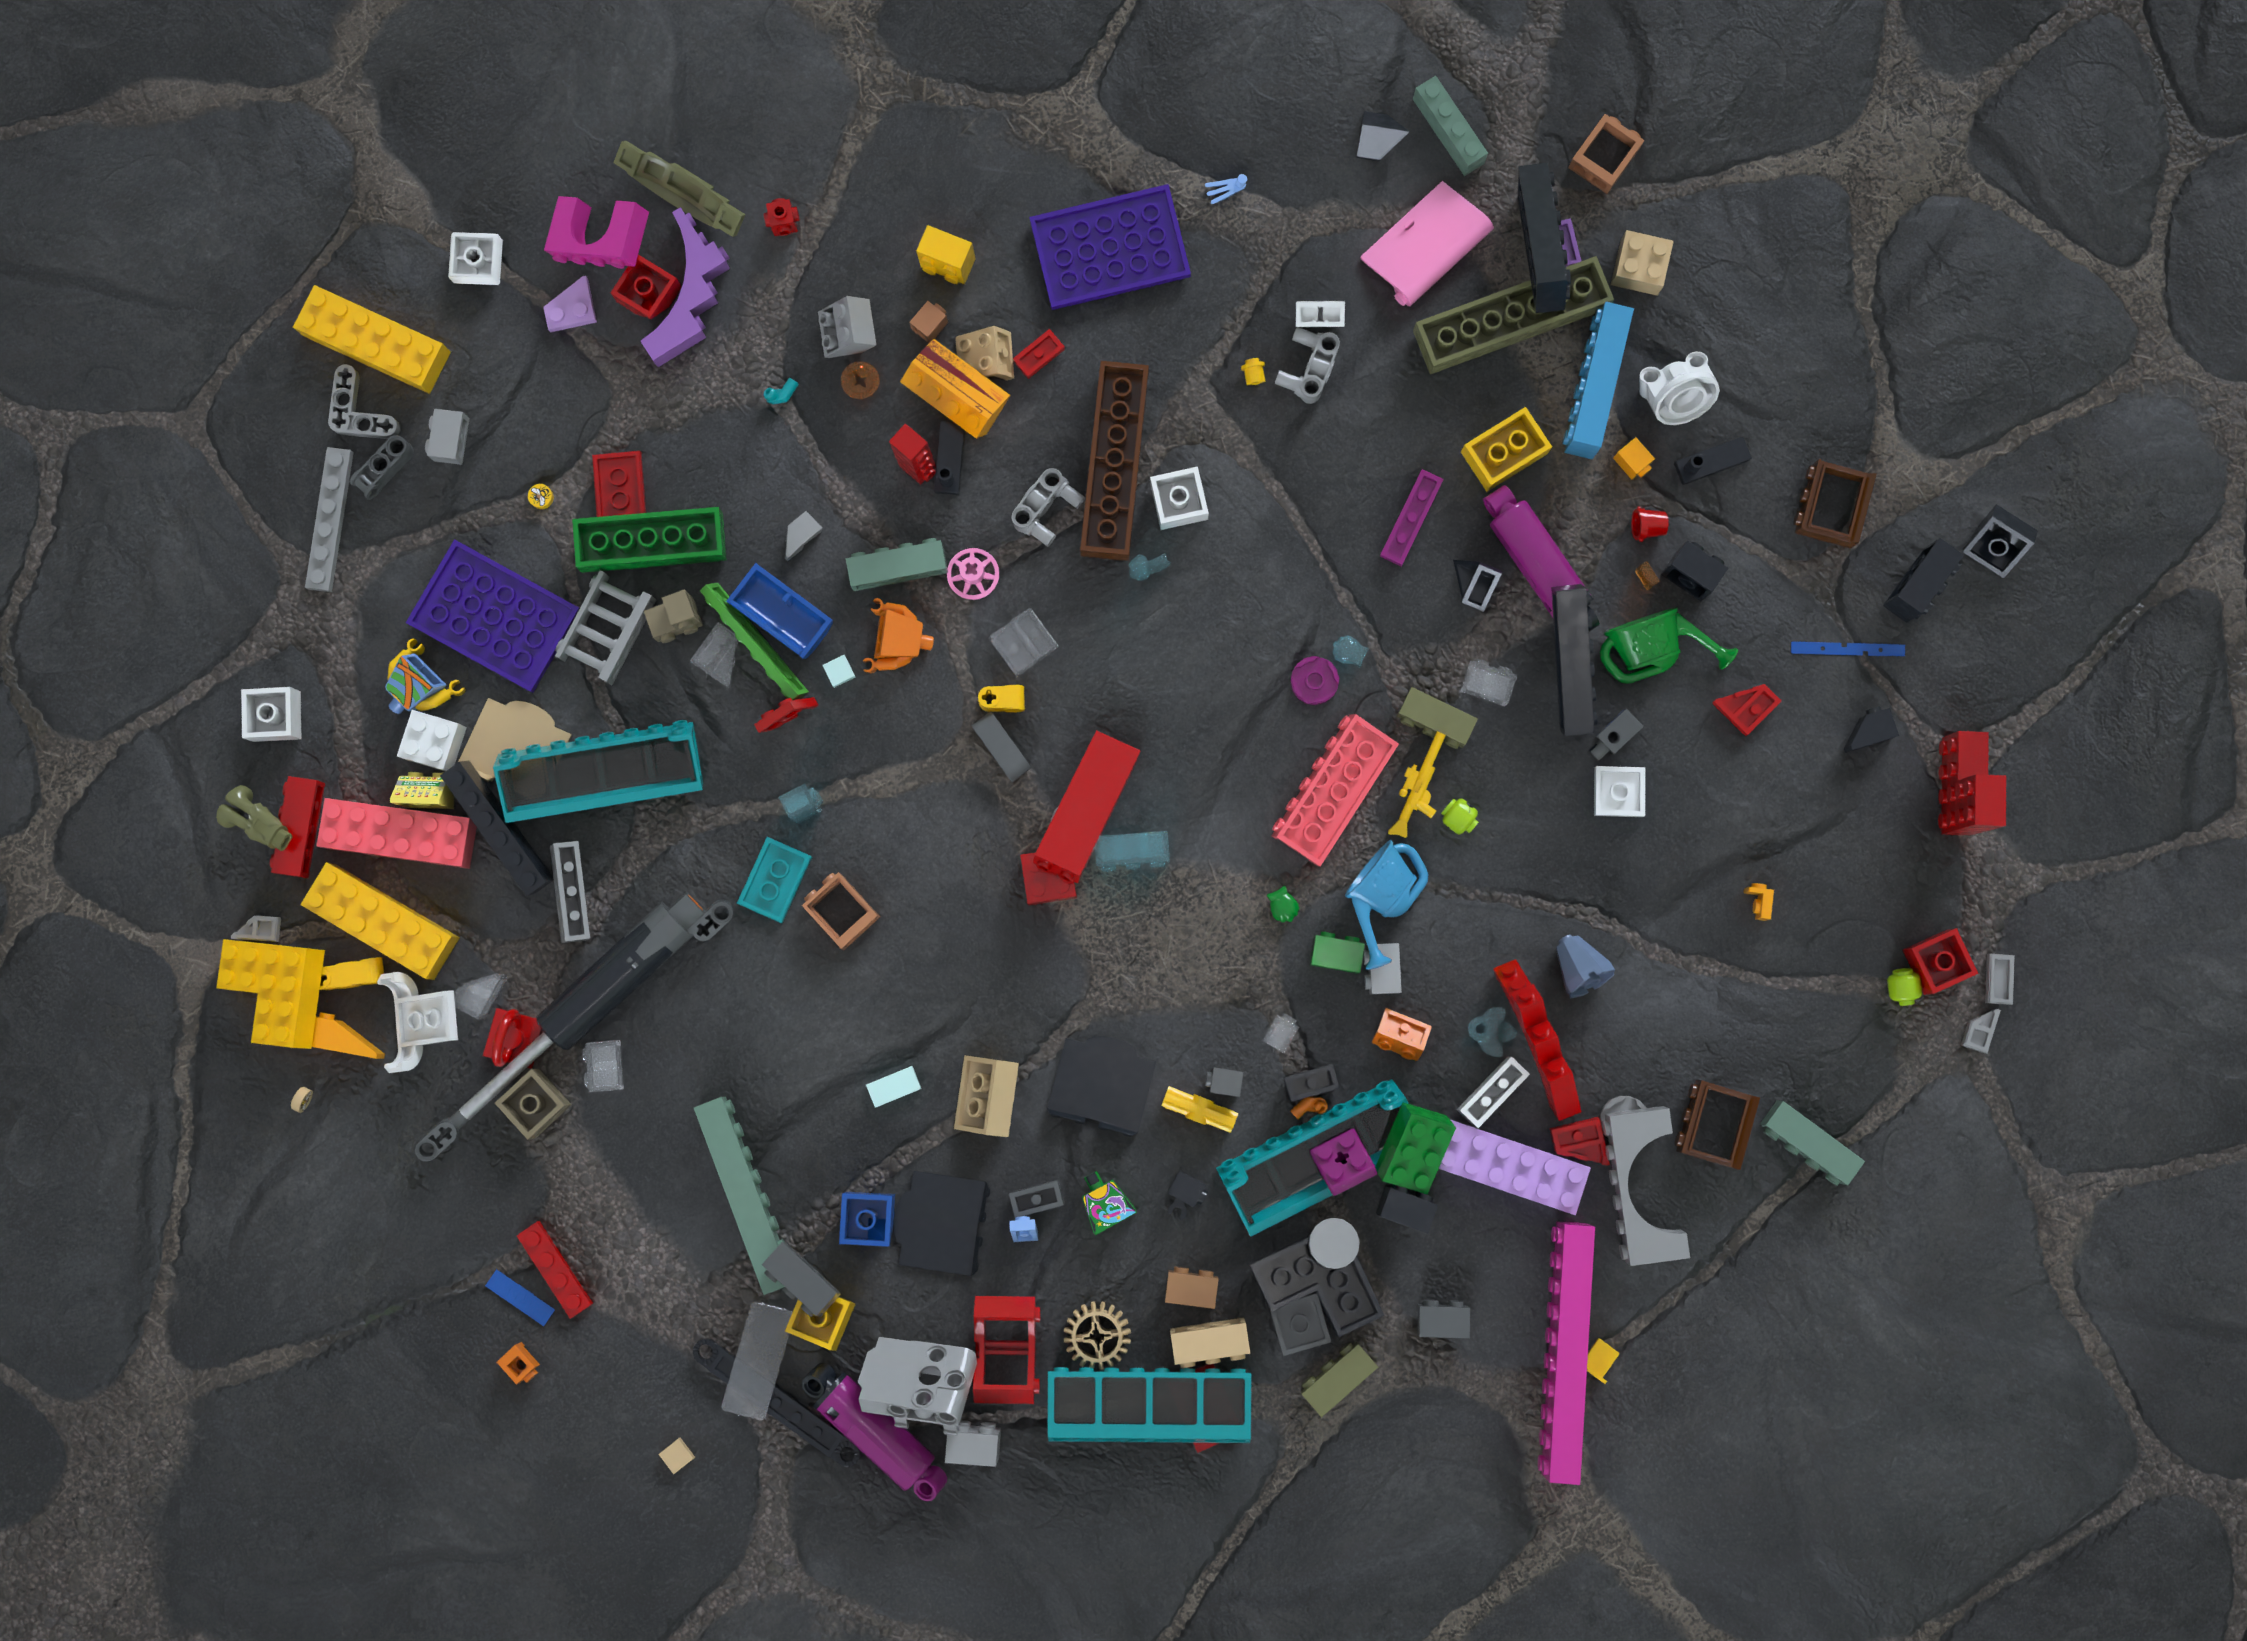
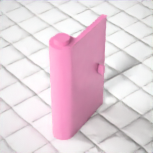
M1442 181L1372 245L1360 259L1394 287L1396 293L1394 297L1399 304L1411 306L1494 229V226L1483 212Z

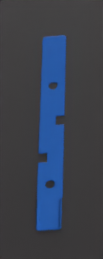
M1791 642L1792 654L1863 655V651H1868V656H1905V645L1847 643V647H1841V643Z

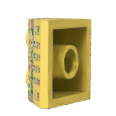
M408 772V776H399L390 797V803L404 808L454 809V795L440 777L443 773H432V777H423V773Z

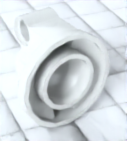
M1702 352L1690 353L1686 357V362H1673L1661 370L1656 367H1646L1640 372V395L1647 399L1657 420L1666 425L1684 424L1699 418L1712 407L1720 392L1718 382L1708 366V358Z

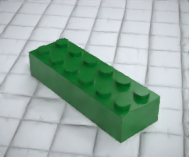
M719 507L572 519L576 568L581 573L727 561L723 513Z

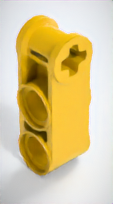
M382 957L343 962L323 967L321 978H324L326 975L327 980L320 983V990L346 989L361 985L378 984L381 974H384Z

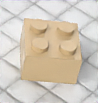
M1626 230L1620 241L1611 285L1658 295L1664 286L1673 241Z

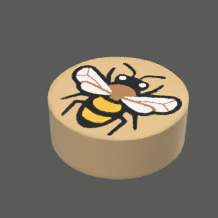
M301 1087L292 1099L291 1109L302 1113L309 1105L313 1091L306 1087Z

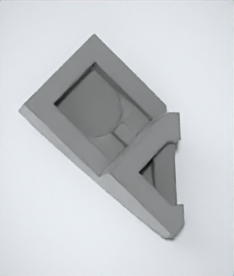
M807 511L788 525L785 553L787 561L802 551L803 546L822 531V527Z

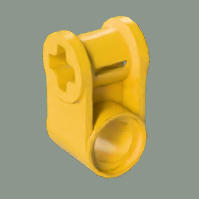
M1022 685L987 686L981 689L978 694L979 706L985 712L1017 713L1025 711L1024 686ZM989 694L992 695V704H987L986 700H983Z

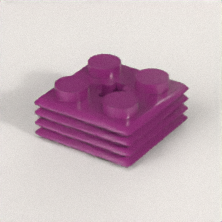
M1350 1129L1310 1150L1313 1160L1333 1196L1377 1175L1375 1165L1355 1129ZM1346 1160L1347 1163L1342 1164L1340 1161Z

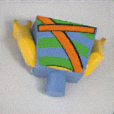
M416 639L408 640V649L402 650L389 663L388 682L385 687L394 697L389 704V708L397 714L402 713L404 709L407 711H425L436 708L450 700L451 695L461 696L465 693V688H461L459 691L453 690L454 686L460 683L459 680L451 681L449 689H445L447 685L418 657V655L424 652V645L420 644L416 649H413L418 642Z

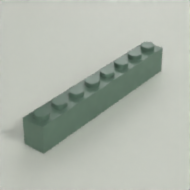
M724 1096L694 1107L763 1295L781 1289L785 1286L778 1280L775 1283L769 1279L764 1273L767 1269L762 1264L784 1240L779 1239L777 1230H779L778 1222L775 1216H770L767 1208L770 1206L769 1198L765 1192H761L759 1172L757 1169L753 1170L750 1162V1160H753L752 1153L749 1147L743 1144L741 1138L744 1136L743 1129L739 1122L735 1123L732 1115L735 1113L733 1103Z

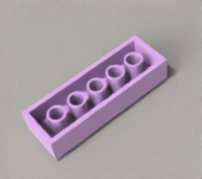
M1451 1120L1456 1126V1130L1439 1169L1576 1215L1591 1167Z

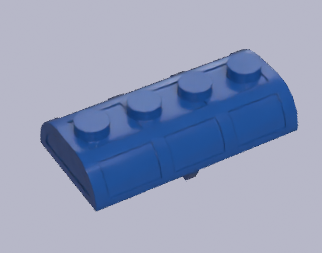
M757 563L754 564L726 601L803 659H806L814 652L833 624L831 618Z

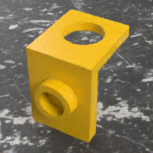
M1598 1338L1588 1352L1587 1372L1606 1384L1607 1381L1603 1377L1618 1357L1619 1352Z

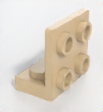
M991 326L956 337L957 356L985 377L995 376L1006 381L1014 379L1011 332Z

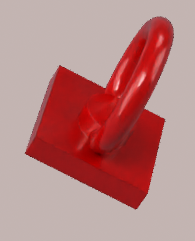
M496 1008L483 1056L492 1058L493 1064L497 1067H502L507 1062L510 1063L543 1033L541 1027L537 1024L536 1018L520 1014L516 1009L504 1010ZM534 1061L527 1068H533Z

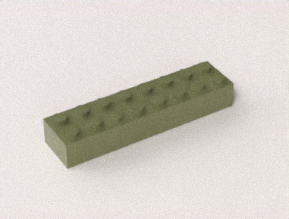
M1597 256L1566 267V270L1570 269L1571 284H1569L1570 299L1566 300L1565 310L1536 313L1531 281L1529 280L1416 322L1413 333L1430 375L1594 315L1597 309L1603 307L1605 302L1613 303V295Z

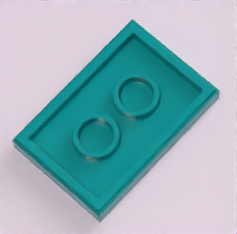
M767 837L737 904L783 923L812 856Z

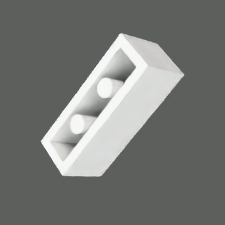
M1507 1057L1461 1104L1457 1111L1473 1127L1479 1128L1530 1074L1513 1057Z

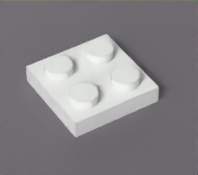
M1594 767V816L1644 817L1645 767Z

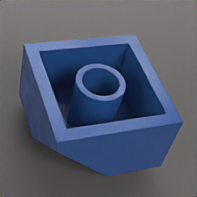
M842 1193L839 1244L890 1246L894 1222L895 1194Z

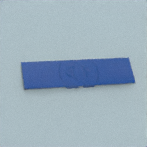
M497 1269L485 1285L542 1326L546 1324L555 1309L537 1298L533 1293Z

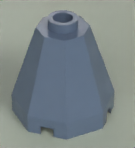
M1567 935L1558 941L1559 945L1556 947L1565 990L1570 999L1588 994L1587 989L1593 987L1595 990L1614 976L1615 969L1611 962L1581 937Z

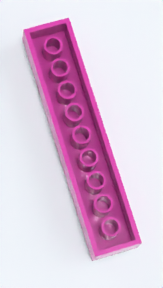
M1556 1221V1227L1553 1226L1551 1231V1240L1555 1242L1554 1252L1550 1253V1267H1553V1277H1549L1548 1291L1552 1292V1299L1547 1304V1317L1550 1318V1328H1546L1545 1341L1549 1343L1548 1353L1544 1354V1368H1547V1378H1543L1542 1392L1546 1394L1545 1404L1541 1405V1419H1544V1430L1540 1429L1539 1443L1543 1445L1542 1455L1538 1456V1470L1541 1471V1474L1549 1483L1580 1485L1595 1239V1227L1586 1223Z

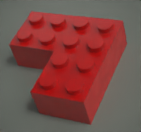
M1957 731L1942 737V741H1940L1939 754L1942 755V765L1939 767V779L1942 780V789L1939 791L1938 800L1942 804V814L1939 815L1938 825L1941 828L1942 835L1971 836L2006 826V775H1988L1989 732Z

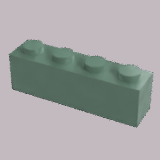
M1437 76L1416 87L1413 101L1462 174L1466 176L1484 165L1488 152Z
M936 538L923 540L922 544L918 545L904 543L899 545L897 549L889 550V548L884 547L876 549L875 553L865 554V552L851 554V558H846L851 588L853 591H859L947 574L946 558L941 540L937 541Z
M1776 1101L1760 1123L1765 1128L1764 1133L1775 1141L1779 1138L1786 1144L1784 1146L1786 1150L1796 1156L1798 1153L1806 1158L1805 1163L1816 1171L1821 1169L1827 1174L1825 1178L1836 1186L1839 1183L1849 1185L1865 1162L1784 1101Z

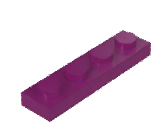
M1423 469L1421 470L1380 557L1402 567L1444 479Z

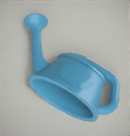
M1392 840L1386 842L1360 871L1345 894V897L1352 899L1370 951V960L1366 966L1367 970L1376 969L1392 962V959L1384 956L1378 949L1370 922L1371 909L1382 914L1385 918L1398 917L1408 911L1428 882V872L1421 857L1408 844L1400 843L1393 845ZM1399 853L1408 855L1418 872L1419 879L1414 886L1413 884L1417 877L1415 874H1412Z

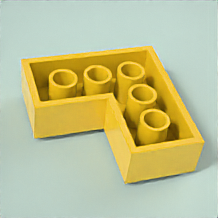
M223 939L216 988L258 993L251 1043L290 1048H312L325 950Z

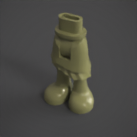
M240 785L228 792L225 800L247 813L249 817L246 819L234 807L222 804L217 810V822L225 828L238 826L245 831L251 840L260 842L272 849L285 850L292 839V834L288 832V828L267 807H263L261 803H251L253 800L252 790Z

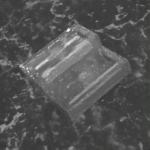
M1031 608L1011 619L1009 624L994 632L988 638L1016 677L1058 648L1057 643Z

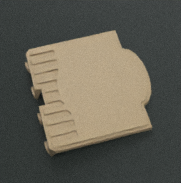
M488 698L459 761L469 760L485 782H492L495 778L493 765L502 750L515 748L516 751L525 750L527 746L533 744H540L541 747L549 746L551 742L557 740H565V743H567L572 734L556 728L553 718L536 705L523 701H512L507 705H503ZM563 754L552 756L555 771ZM546 757L521 761L519 766L507 769L510 790L523 795L525 799L534 800L533 798L544 797L550 784Z

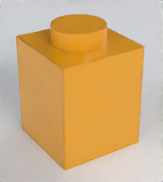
M1637 437L1613 457L1631 480L1637 475L1642 478L1652 469L1650 464L1655 460Z

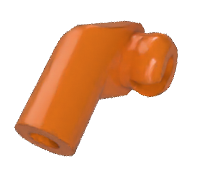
M1310 1096L1303 1098L1290 1112L1299 1120L1307 1111L1317 1112L1318 1114L1325 1113L1328 1105L1325 1099Z

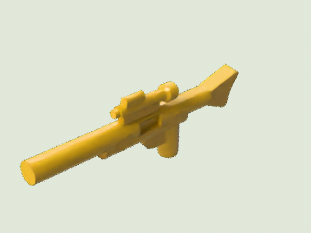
M1436 732L1420 771L1416 770L1417 765L1415 764L1411 768H1407L1404 775L1407 779L1403 788L1400 789L1399 795L1406 797L1407 790L1411 789V792L1399 820L1388 830V834L1400 835L1406 838L1407 823L1413 809L1421 811L1429 818H1432L1436 810L1428 805L1431 794L1426 789L1435 771L1433 764L1444 741L1445 734Z

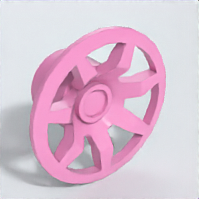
M978 548L960 551L951 559L947 568V580L951 589L958 596L969 600L986 597L995 589L999 580V567L996 560L988 552ZM970 553V557L965 558L962 562L958 561L961 556ZM974 553L982 554L987 559L981 562L978 558H975ZM990 562L994 566L995 575L986 573L984 570ZM956 564L959 567L960 574L951 577L953 565ZM982 579L994 580L991 587L985 591L981 583ZM964 580L963 592L959 591L953 582ZM972 584H975L981 592L978 595H968L967 593Z

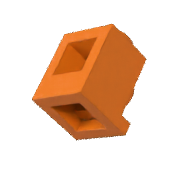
M522 1342L514 1345L497 1361L498 1365L515 1384L523 1380L528 1383L538 1374L535 1369L540 1365L524 1347L525 1345ZM520 1360L526 1364L525 1368L519 1366Z

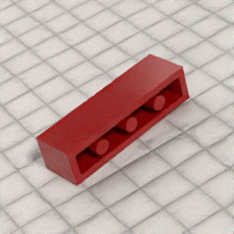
M905 423L891 438L889 443L899 467L921 485L924 481L928 482L934 476L936 464L928 442Z
M288 776L287 782L283 786L284 802L283 806L279 809L278 817L282 824L288 828V832L292 834V839L285 850L280 851L275 848V852L270 858L271 873L309 878L325 788L324 782Z

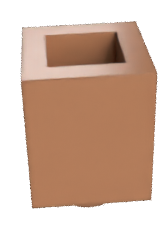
M927 301L909 322L911 329L926 342L930 343L948 324L947 316L945 315L947 312L939 304L935 303L933 305Z

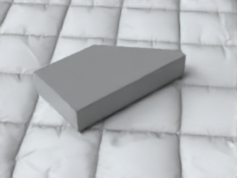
M253 916L242 928L231 935V939L279 942L281 917Z

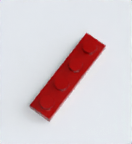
M537 1221L517 1235V1238L570 1319L593 1304L540 1221Z

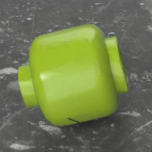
M1462 798L1457 801L1452 799L1441 813L1444 815L1443 823L1458 835L1465 831L1470 833L1478 824L1476 820L1478 815L1477 809Z
M1912 968L1893 970V974L1887 978L1890 999L1898 1001L1900 1006L1915 1004V1000L1922 996L1920 975L1913 972Z

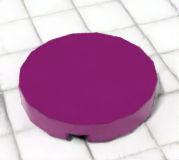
M1318 656L1304 658L1297 663L1292 671L1290 683L1293 693L1299 700L1306 704L1319 705L1326 703L1334 696L1339 685V675L1332 662Z

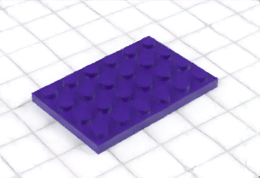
M1168 184L1029 217L1052 310L1191 277Z
M454 539L406 623L534 693L557 653L555 650L558 642L565 638L580 608Z

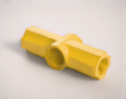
M1170 1086L1161 1105L1166 1109L1185 1115L1188 1119L1204 1125L1209 1124L1231 1133L1238 1113L1216 1105L1211 1100L1196 1094L1190 1095Z

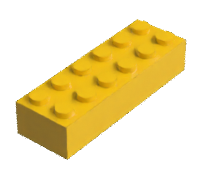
M316 285L313 286L293 325V328L302 336L428 394L431 393L451 353L443 343Z
M325 863L300 904L425 979L435 980L460 938L332 863Z

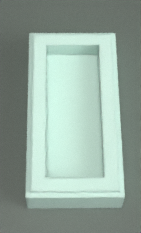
M913 1066L866 1085L875 1108L922 1089Z

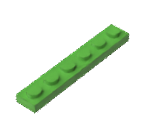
M719 583L706 584L700 590L707 604L719 613L722 622L734 631L737 640L749 649L752 658L764 667L767 676L779 685L782 694L786 698H792V700L801 699L809 692L749 619L726 602L729 595Z

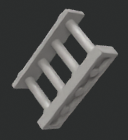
M600 570L598 575H594L589 584L590 590L565 638L558 642L555 657L566 662L568 656H571L597 669L598 673H600L598 678L613 685L646 621L644 611L653 608L656 599L645 592H642L641 596L635 597L607 583L610 577ZM602 591L631 605L633 611L630 617L623 618L597 605L596 603ZM593 613L621 627L622 632L619 638L613 640L585 626L590 614ZM581 634L609 648L611 653L607 661H601L573 647L579 635Z

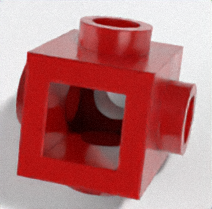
M778 198L774 199L772 203L766 204L767 212L764 213L766 227H771L774 236H785L798 232L796 222L800 221L797 207L792 206L790 199Z

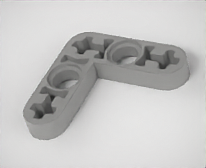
M344 364L339 366L334 373L328 418L330 428L337 434L380 439L398 436L401 430L400 424L392 416L355 412L360 380L359 373L350 365ZM347 372H349L352 377L347 378L346 382L342 376L347 375ZM342 394H349L350 400L348 404L339 405V397ZM342 417V419L345 420L346 423L341 424V427H339L338 425H336V422L341 421ZM363 419L370 421V427L366 431H360L359 423ZM388 422L393 425V429H388V432L381 427H377V423L380 426H388Z

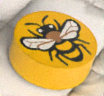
M536 484L530 488L528 500L535 508L546 509L553 503L554 495L548 486Z

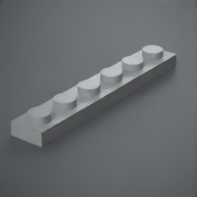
M327 447L305 584V588L308 590L332 592L354 454L351 450Z

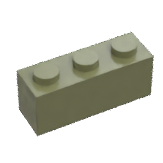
M1413 687L1410 688L1397 714V717L1401 718V723L1412 728L1414 725L1422 728V733L1434 738L1437 731L1445 734L1444 743L1455 749H1458V747L1463 748L1466 745L1478 718Z
M1357 1341L1353 1345L1351 1342L1347 1343L1339 1351L1341 1355L1334 1361L1329 1359L1321 1366L1322 1372L1316 1377L1312 1375L1302 1383L1303 1389L1300 1390L1301 1394L1321 1418L1378 1368Z

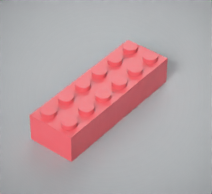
M325 798L317 847L470 869L477 827L471 818Z

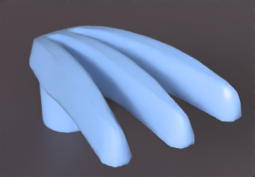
M1241 174L1238 178L1206 183L1205 187L1225 186L1207 192V196L1227 192L1211 200V204L1220 202L1244 189L1247 177Z

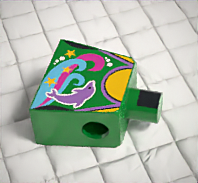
M1097 1171L1084 1178L1090 1191L1082 1195V1199L1095 1235L1137 1213L1134 1205L1113 1179L1103 1183Z

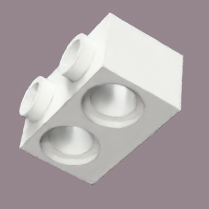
M1345 301L1296 302V327H1344Z

